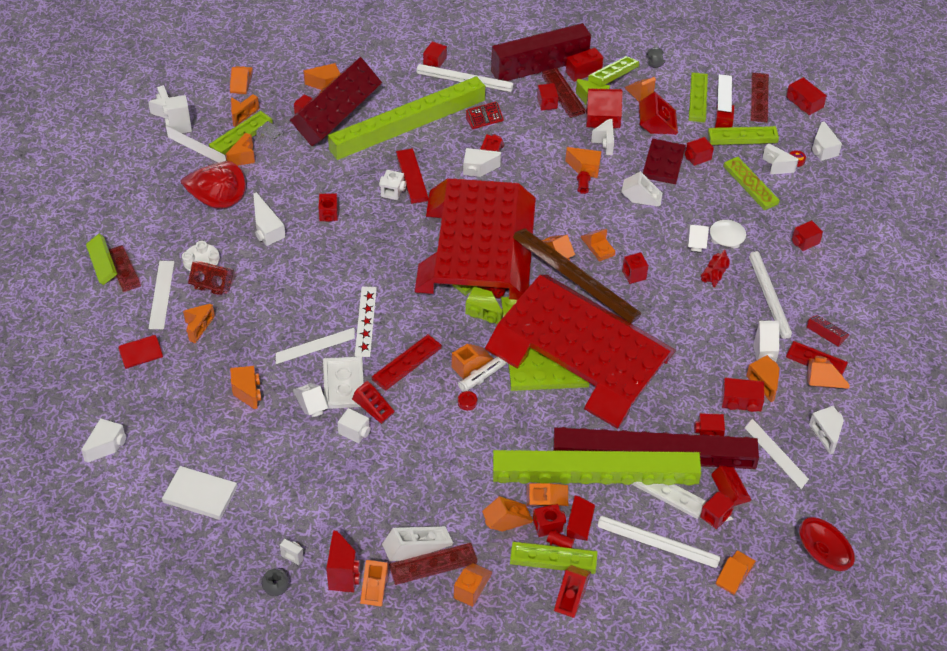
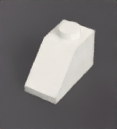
M825 121L821 122L812 146L814 155H817L820 161L839 156L842 146L840 140Z
M466 148L463 175L481 177L500 167L501 152Z
M641 171L624 179L622 193L631 202L652 206L661 205L663 193Z
M688 224L687 247H691V251L702 252V248L707 249L709 227Z
M778 320L759 321L753 344L756 360L768 355L773 361H777L779 354Z
M309 383L293 389L305 414L315 417L323 414L322 410L328 409L321 386Z
M834 406L812 413L809 423L830 455L835 451L844 422L841 413L837 412Z
M100 418L81 449L84 461L91 462L117 452L118 448L126 440L123 425Z

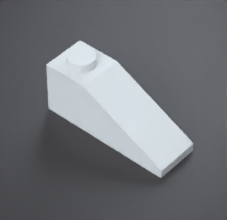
M254 193L257 228L255 234L259 241H263L268 246L286 237L285 227L258 193Z
M445 526L393 528L382 545L389 561H405L451 546L453 541Z

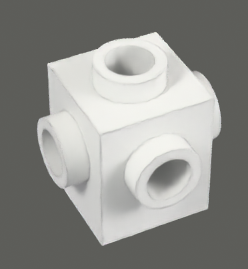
M386 170L385 175L381 176L379 183L381 197L394 200L399 199L401 192H404L406 188L404 173Z

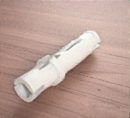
M499 357L494 358L480 369L473 370L468 377L458 382L460 390L462 392L468 391L475 385L482 384L484 379L508 363Z

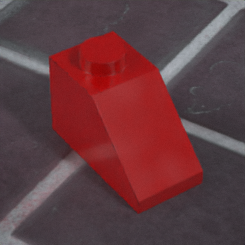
M573 565L566 569L555 604V612L575 618L591 574L590 571Z

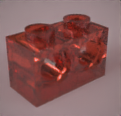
M202 261L192 262L188 284L194 285V289L205 290L206 288L210 289L213 294L222 295V293L230 291L234 270ZM200 272L204 274L203 281L199 277ZM218 276H220L222 279L221 285H218L217 283Z

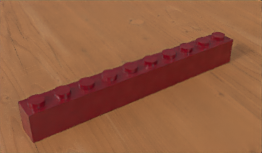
M554 427L553 451L699 452L701 467L727 466L739 469H756L759 461L758 438Z

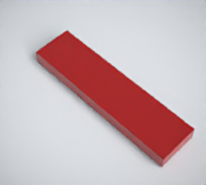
M413 148L396 151L401 173H404V181H406V189L411 204L428 201V194Z
M427 334L372 376V381L384 391L388 390L442 349V345Z

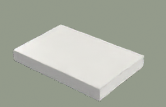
M362 357L323 358L324 398L328 409L361 407L352 400L355 390L363 384Z
M180 466L162 497V501L169 505L221 520L238 486L236 482Z

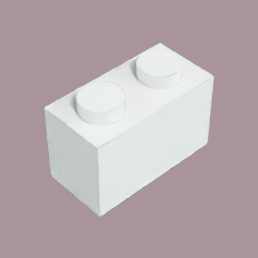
M186 95L165 98L166 105L163 106L164 116H168L165 119L166 126L180 133L192 132Z

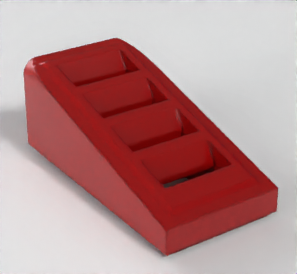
M368 381L355 390L352 400L381 424L394 414L395 411Z

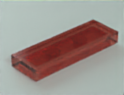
M123 245L108 249L122 292L141 287Z

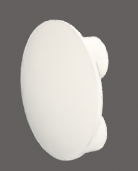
M720 220L715 222L710 228L711 241L714 244L738 248L746 238V231L741 224L735 221Z
M198 241L196 245L190 247L182 254L185 268L190 272L206 273L217 266L220 254L214 246L207 244L205 241Z

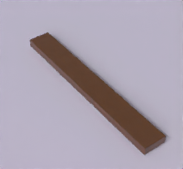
M524 228L515 232L513 236L515 240L625 320L633 323L640 318L642 313L527 229Z

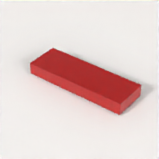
M793 341L786 358L808 366L809 359H815V356L826 357L843 376L848 365L847 361Z

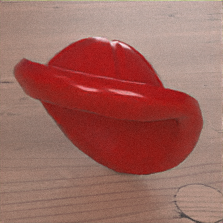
M231 161L218 162L199 168L180 180L183 187L192 196L213 208L223 209L237 204L243 197L246 189L244 174Z

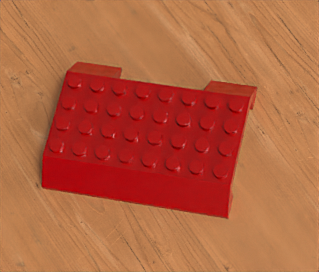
M447 178L429 191L426 217L442 218L438 249L436 253L418 264L415 293L434 294L435 283L509 288V299L518 300L529 288L532 251L515 240L513 236L515 232L524 228L533 234L536 197L521 184L512 182Z
M539 275L499 321L485 347V350L517 369L528 357L531 347L596 387L584 409L617 429L628 416L633 403L663 363L667 364L676 352V349L549 275Z

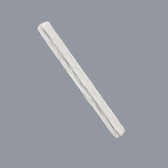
M422 64L417 66V73L456 82H463L477 76L487 88L512 92L513 83Z
M758 251L751 252L749 256L773 318L775 321H779L780 335L783 339L791 338L792 331Z
M605 516L599 518V528L717 568L719 565L720 556Z

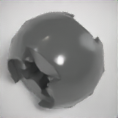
M653 47L647 51L646 55H648L649 60L647 63L649 66L658 68L665 63L663 59L664 51L661 48Z
M281 569L268 570L262 578V588L270 596L282 595L288 589L289 578Z

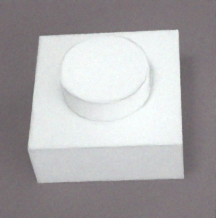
M286 539L280 544L281 556L300 565L304 559L303 548L294 541L290 542Z

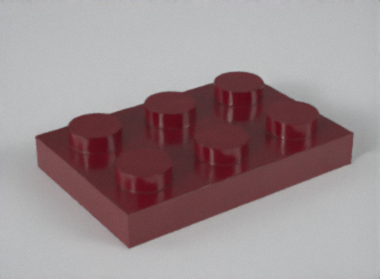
M652 138L643 174L650 180L676 185L686 145Z

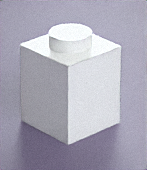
M349 408L338 421V434L357 443H360L363 437L366 438L371 430L369 418Z

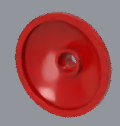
M809 517L801 523L799 527L801 542L808 554L817 563L834 571H846L853 566L855 555L852 546L836 527L816 517Z

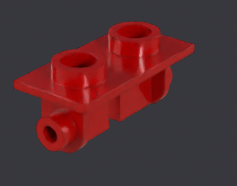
M723 250L721 254L713 255L708 267L701 274L703 282H712L713 287H716L719 280L722 279L724 272L730 265L726 250Z

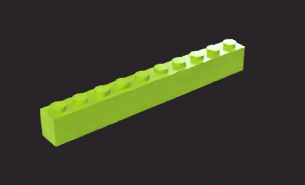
M475 76L328 135L329 150L339 160L485 101V85Z
M493 450V482L502 484L519 482L522 484L602 483L609 485L619 483L630 485L634 482H642L645 485L685 484L690 486L699 484L701 477L699 452Z

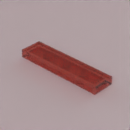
M558 68L543 71L542 77L547 84H555L558 101L568 116L572 118L585 114L586 109Z
M752 72L750 121L768 122L769 74Z
M467 543L390 563L389 569L394 584L398 585L466 567L473 563L477 564V557L472 544Z

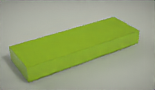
M99 233L86 243V247L100 284L105 285L117 275L104 236Z

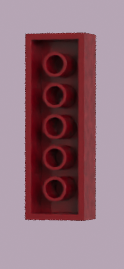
M581 23L493 45L491 72L495 79L510 81L566 66L567 57L590 49L591 34L586 26Z
M360 56L290 119V122L306 141L313 146L327 136L380 86L382 81Z

